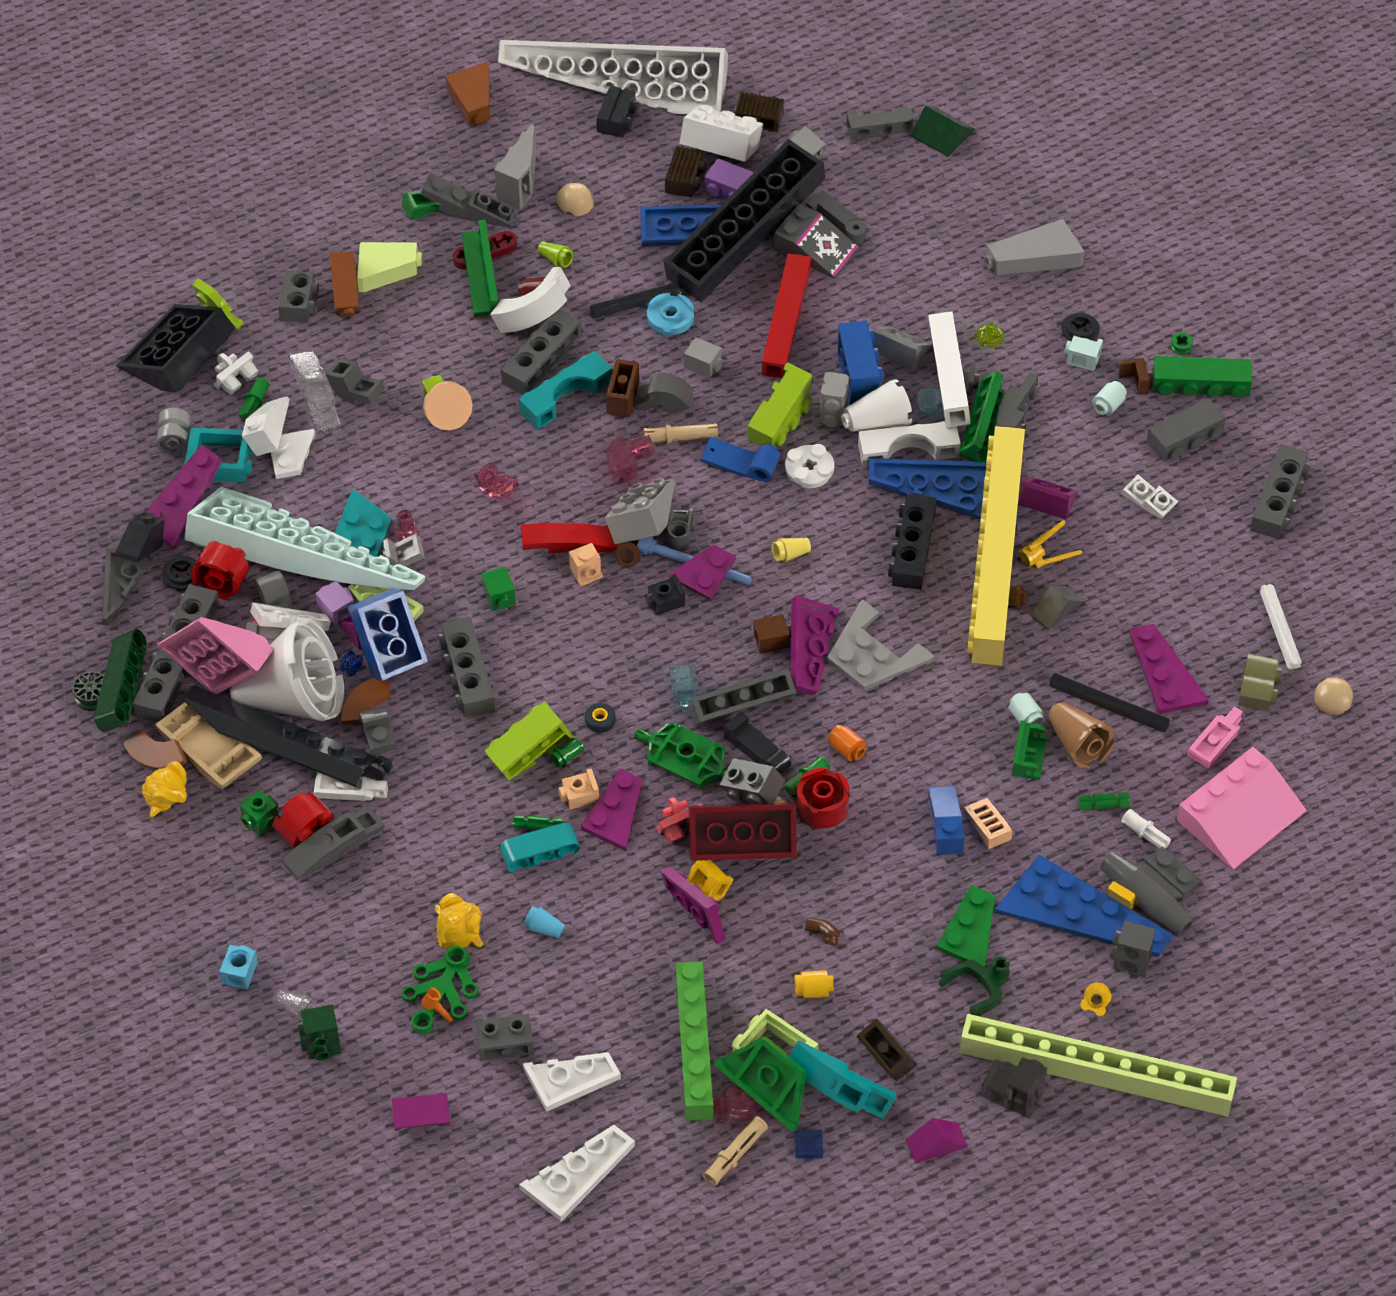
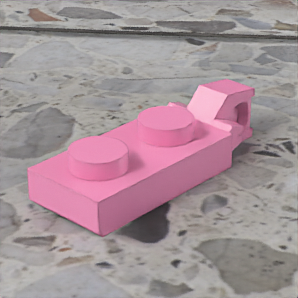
M1234 706L1226 717L1223 715L1216 716L1188 749L1187 756L1209 769L1237 736L1240 730L1238 723L1242 720L1241 715L1243 711Z

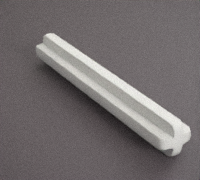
M1272 584L1263 585L1260 594L1287 668L1290 670L1300 668L1301 659L1275 588Z

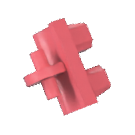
M674 797L668 799L669 807L662 810L664 817L671 814L673 816L660 821V826L656 827L659 834L664 833L671 844L684 838L680 825L687 822L689 826L688 809L682 811V809L688 807L687 801L684 800L678 803Z

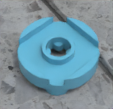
M670 293L660 294L654 297L648 304L647 322L654 331L661 333L663 336L670 337L681 334L688 330L694 322V306L683 295L678 294V297L670 296ZM666 312L675 313V315L666 316Z

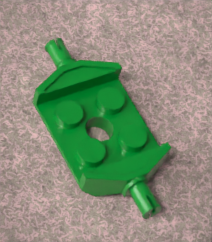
M667 723L658 732H653V734L645 732L640 728L635 732L634 738L647 743L649 746L648 766L651 767L655 764L696 784V789L698 790L708 786L717 779L722 780L727 771L724 765V746L676 723ZM688 748L691 749L693 753L685 756L682 755L680 751L682 749Z

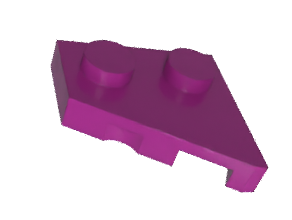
M712 545L670 572L669 579L671 575L676 574L682 586L711 600L735 562L736 556L716 545Z

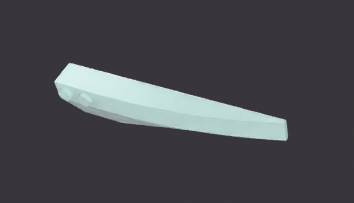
M224 487L217 489L187 513L185 540L193 542L194 545L199 547H206L210 541H217L233 548L242 549L246 553V560L301 575L342 583L415 590L425 581L424 575L401 564L393 566L390 564L389 559L382 555L378 557L369 555V549L363 546L357 549L351 546L350 540L320 526L312 528L309 526V521L303 518L293 519L289 517L290 512L282 508L278 511L271 509L272 504L265 500Z

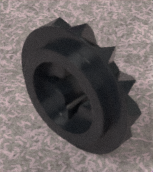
M1086 313L1071 314L1062 322V335L1067 337L1068 341H1072L1073 336L1096 341L1100 333L1098 321ZM1085 326V331L1076 332V327L1080 329Z
M178 556L170 559L162 569L163 582L169 588H176L177 591L181 588L187 589L189 584L194 585L190 574L197 560L189 556ZM180 571L183 573L184 571H186L187 576L178 577V572Z

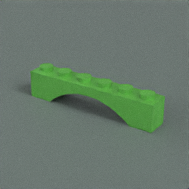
M703 961L676 963L686 1121L713 1119Z

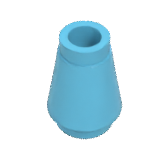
M532 906L524 922V925L529 927V931L559 939L560 933L565 928V924L561 923V921L541 906L539 908Z

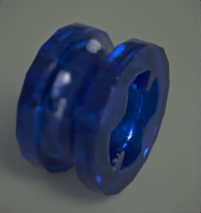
M352 650L348 651L342 657L339 669L342 672L346 671L351 677L361 668L363 657L360 655L356 656V653Z

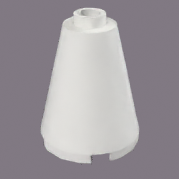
M898 380L888 381L844 408L841 415L843 426L851 432L910 426L912 418L908 419V413L912 412L904 387L896 385L899 382Z

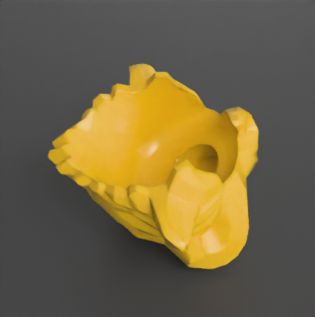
M176 761L171 762L165 768L156 770L145 779V783L142 785V794L145 802L151 808L150 817L153 818L160 811L165 812L176 802L184 803L186 801L185 785L187 778L185 769L180 763Z
M454 893L445 895L439 902V905H435V912L438 914L437 938L440 947L447 949L452 946H461L464 948L472 944L476 948H481L483 942L479 936V924L482 916L479 907L474 903L465 902Z

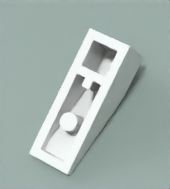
M287 396L266 402L246 419L242 437L256 456L278 450L290 400Z

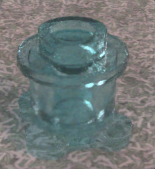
M924 388L917 394L916 404L919 408L917 411L919 417L931 415L938 417L941 414V411L938 409L941 395L936 389Z

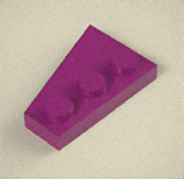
M619 769L581 824V830L626 851L643 779Z
M670 866L663 869L661 874L665 888L686 911L691 909L694 918L702 929L708 927L711 930L712 940L716 944L725 940L718 914L719 905L712 897L708 898L703 894L700 887L696 884L692 885L682 872H676Z

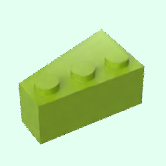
M788 362L783 368L785 370L784 377L780 383L774 382L771 387L775 390L768 402L763 400L747 426L748 440L760 446L766 444L775 447L783 445L789 430H795L802 414H808L812 408V374Z
M544 701L540 705L533 707L529 714L521 721L514 723L503 736L493 740L484 751L506 778L510 780L536 765L535 759L545 753L552 754L555 747L566 741L570 742L574 737Z

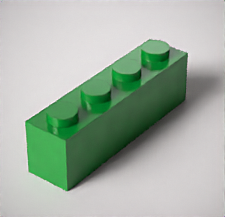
M1154 356L1152 368L1153 392H1159L1163 395L1184 393L1187 396L1195 394H1208L1212 397L1233 395L1238 398L1250 396L1252 360Z

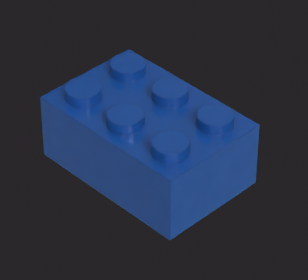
M867 320L838 324L837 355L842 374L849 376V405L882 386L880 381L884 379L882 366L878 367L877 362H879L878 349L873 348L875 343L873 329L869 330Z
M392 588L348 606L372 677L383 681L428 662L403 590Z

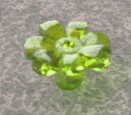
M992 322L987 323L986 326L980 325L978 331L974 334V338L979 340V346L985 347L988 344L991 349L996 348L997 343L1003 344L1005 340L1002 336L1004 335L1003 328L996 329V324Z

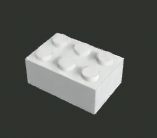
M700 105L684 117L679 144L746 161L759 147L763 123L756 122V119L752 117L741 118L735 116L730 111L719 112L713 110L711 106Z

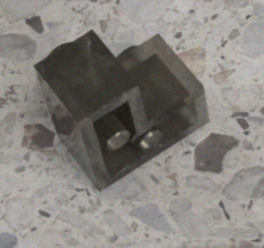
M1025 1057L1021 1058L1017 1067L1010 1062H1002L995 1059L981 1085L980 1096L1030 1119L1044 1094L1048 1068L1044 1067L1037 1060H1029Z

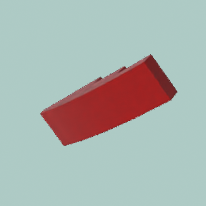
M580 523L520 525L523 550L548 548V554L573 551L592 543L597 553L616 551L620 545L614 543L609 527Z

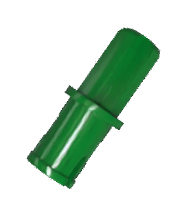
M256 378L252 389L246 393L244 397L245 402L238 413L243 421H246L257 410L258 406H262L263 397L270 385L266 379Z
M819 756L807 767H801L799 773L785 783L786 792L792 796L797 795V787L801 777L809 770L820 767L828 768L829 770L830 764L827 759Z

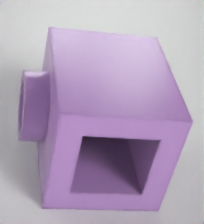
M337 581L323 586L315 593L317 607L327 615L334 626L351 616L348 606L354 604L352 594L346 587L342 588Z

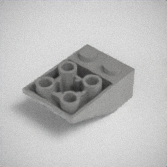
M532 124L525 132L521 133L516 144L508 149L506 156L494 168L497 199L520 210L533 195L536 146L535 129Z
M659 478L647 485L637 483L628 488V492L620 497V501L612 506V510L605 517L615 544L656 536L663 531L668 524L675 485L674 479L664 480V478Z

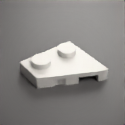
M314 429L281 435L278 450L271 452L276 479L301 474L304 461L309 454L310 445L315 438Z

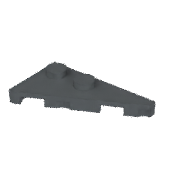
M106 548L102 625H109L153 561L155 552L136 563L115 556L116 549Z

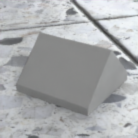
M891 326L875 327L874 329L875 343L873 348L878 349L879 355L916 370L933 345Z

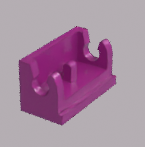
M447 1093L392 1099L395 1131L401 1130V1128L439 1124L450 1125Z

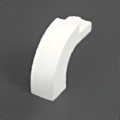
M553 267L535 290L518 298L501 299L490 315L500 333L515 332L529 328L547 319L567 301L564 294L571 285L562 268Z

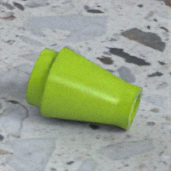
M542 241L538 246V254L545 257L556 267L567 268L573 260V252L568 246L547 243L545 241Z

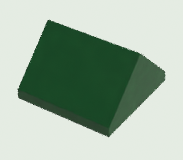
M925 105L911 133V137L949 157L975 128L939 108Z

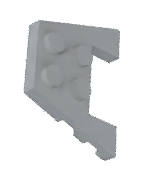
M861 600L831 650L827 662L865 691L892 680L895 676L911 672L919 666L930 664L935 660V656L919 643L899 658L864 631L867 626L879 617V612L867 602Z

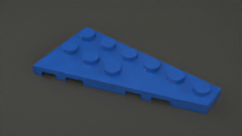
M869 458V485L905 496L907 494L937 497V506L981 519L986 462Z
M1040 854L995 908L996 914H1005L1026 922L1031 921L1055 930L1097 939L1107 944H1113L1116 930H1122L1124 921L1156 929L1152 956L1159 957L1173 939V934L1127 908Z

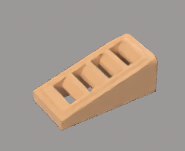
M988 798L964 807L966 814L988 849L1012 840L1010 826ZM984 806L987 809L977 814L974 812V810ZM988 814L991 815V816L988 817V818H985V819H983V820H980V818L983 817V816H986V815H988ZM993 821L995 822L994 824H991L987 827L985 826V824H988ZM999 828L998 831H995L993 833L990 832L991 830Z

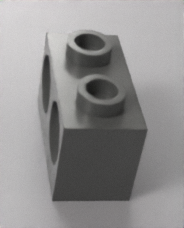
M285 272L278 304L280 321L308 323L310 315H314L315 301H313V298L318 297L319 283L315 282L313 272Z
M1124 921L1122 930H1116L1113 940L1114 946L1110 959L1115 960L1114 969L1122 972L1128 970L1130 974L1145 978L1152 956L1156 929Z

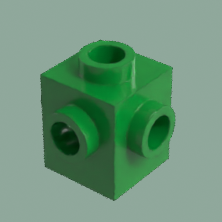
M258 790L253 795L247 796L242 804H240L242 815L240 819L246 828L252 829L261 836L273 827L275 817L279 818L278 803L272 796H266L261 790Z

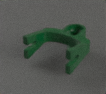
M998 956L993 959L991 965L984 968L974 960H967L941 971L940 977L942 979L939 980L938 984L942 988L963 974L975 977L990 996L989 999L970 1006L969 1012L971 1015L980 1017L1001 1003L1002 991L1000 986L1008 981L1010 962L1005 957Z

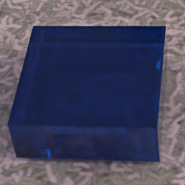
M795 1130V1159L823 1158L822 1130Z

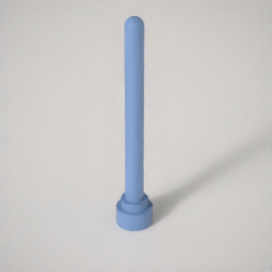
M653 537L639 539L637 545L640 554L646 556L647 554L652 555L655 553L681 563H686L694 558V556L657 544ZM731 569L725 577L744 585H749L752 582L750 576Z

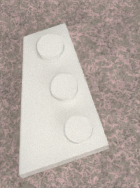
M252 603L251 614L259 626L287 628L296 621L312 620L323 631H329L331 621L326 614Z

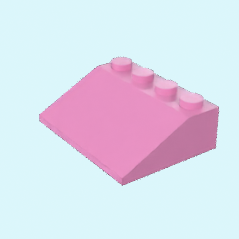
M200 617L157 645L204 687L215 694L256 673L274 650L263 636L253 631Z
M1252 747L1179 804L1177 821L1234 870L1307 810L1275 766L1258 750Z

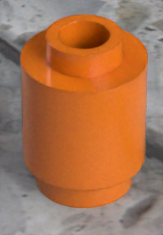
M837 725L829 733L828 741L831 747L848 761L859 760L865 754L866 741L849 727Z

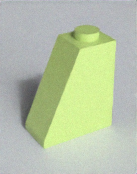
M360 242L357 274L359 292H366L417 275V267H422V252H418L417 243Z

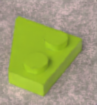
M199 278L192 284L196 292L195 297L203 306L222 308L230 323L236 329H239L244 324L240 318L230 313L233 309L224 301L216 289Z

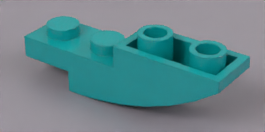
M801 1041L797 1042L790 1054V1057L807 1071L805 1080L807 1083L859 1113L860 1109H863L884 1119L896 1099V1092L848 1070L847 1063Z

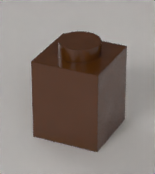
M783 614L754 620L753 634L759 653L789 648L791 625L790 623L786 624Z

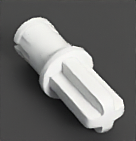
M1129 809L1124 814L1121 823L1135 831L1140 839L1144 837L1158 848L1163 846L1166 849L1171 839L1156 829L1152 821L1143 819L1132 809Z

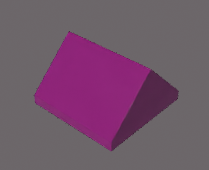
M1030 477L1022 482L1019 505L1066 520L1078 490Z

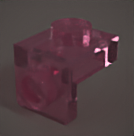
M489 462L475 475L482 492L487 496L500 500L510 496L512 491L519 486L515 477L499 473L494 462Z
M726 1087L713 1100V1112L715 1113L717 1124H723L729 1118L752 1120L754 1117L759 1116L756 1101L744 1090Z

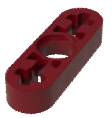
M503 231L488 237L491 259L511 253L517 248V237L513 232ZM463 247L457 248L453 252V263L459 269H466L465 260L460 258L464 256Z

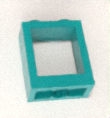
M191 428L185 464L201 444L241 446L238 464L221 463L212 481L245 483L246 475H251L252 460H249V457L254 455V452L243 439V430Z

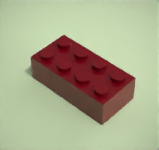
M796 804L688 806L689 852L691 861L797 858Z

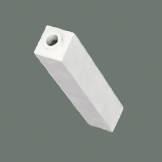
M945 312L929 315L946 428L971 424L953 313Z

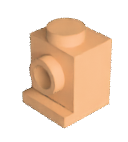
M592 543L569 552L570 569L580 586L603 578L600 556Z
M592 768L587 769V773L562 779V787H558L561 802H567L569 810L594 804L599 800V788Z

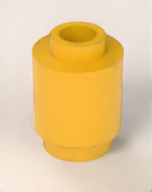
M827 970L801 972V975H794L796 997L802 996L803 999L829 997V992L834 991L833 975H828Z

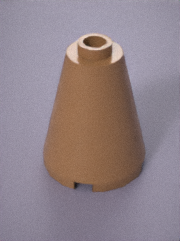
M1067 702L1055 704L1050 709L1049 722L1070 758L1078 767L1091 768L1088 763L1097 758L1100 763L1111 753L1116 742L1113 739V733H1116L1109 724Z

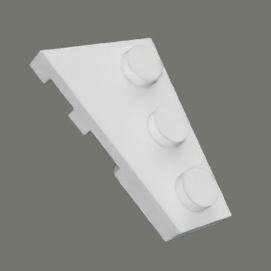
M609 1052L576 1056L574 1060L558 1062V1059L547 1060V1063L533 1065L532 1062L523 1063V1070L546 1112L621 1079V1074Z

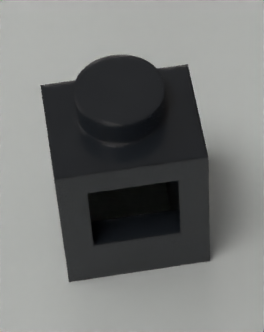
M673 574L670 579L649 585L645 599L648 607L654 608L656 614L659 615L684 607L685 591L677 575Z

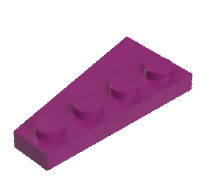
M202 444L146 510V512L155 514L156 517L165 519L163 540L175 549L180 544L179 539L183 531H186L187 513L201 503L202 500L200 498L204 490L209 488L222 462L217 455Z
M798 595L791 599V678L796 691L814 695L819 689L825 666L823 661L824 657L828 654V642L834 631L835 625H833L834 618L838 616L839 608Z
M1154 624L1129 628V635L1159 714L1208 704L1209 699Z

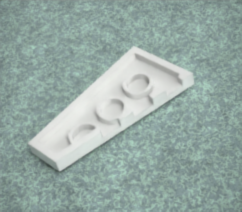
M613 1125L587 1141L585 1146L573 1153L571 1151L563 1156V1160L552 1167L547 1166L539 1171V1175L530 1181L527 1179L520 1183V1190L562 1222L635 1146V1140Z

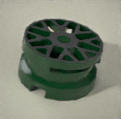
M85 672L79 675L73 683L75 702L83 710H96L103 682L102 678H104V675L98 672Z

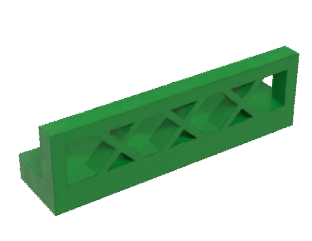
M478 220L477 231L462 232V243L474 317L490 315L498 304L486 220Z
M997 370L980 380L970 413L971 424L966 426L959 454L970 462L987 461L989 436H994L999 407L1006 393L1000 388L1003 375ZM979 451L980 456L978 457L974 453Z

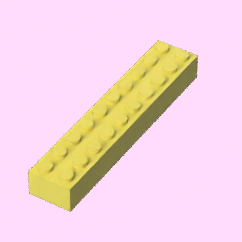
M995 426L994 436H989L967 654H972L971 663L1002 666L1025 429Z

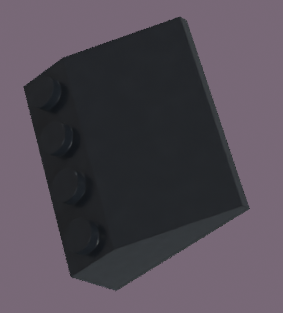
M174 304L116 366L161 391L177 392L184 387L191 376L199 371L202 364L214 355L217 348L228 340V337L235 329L222 308Z

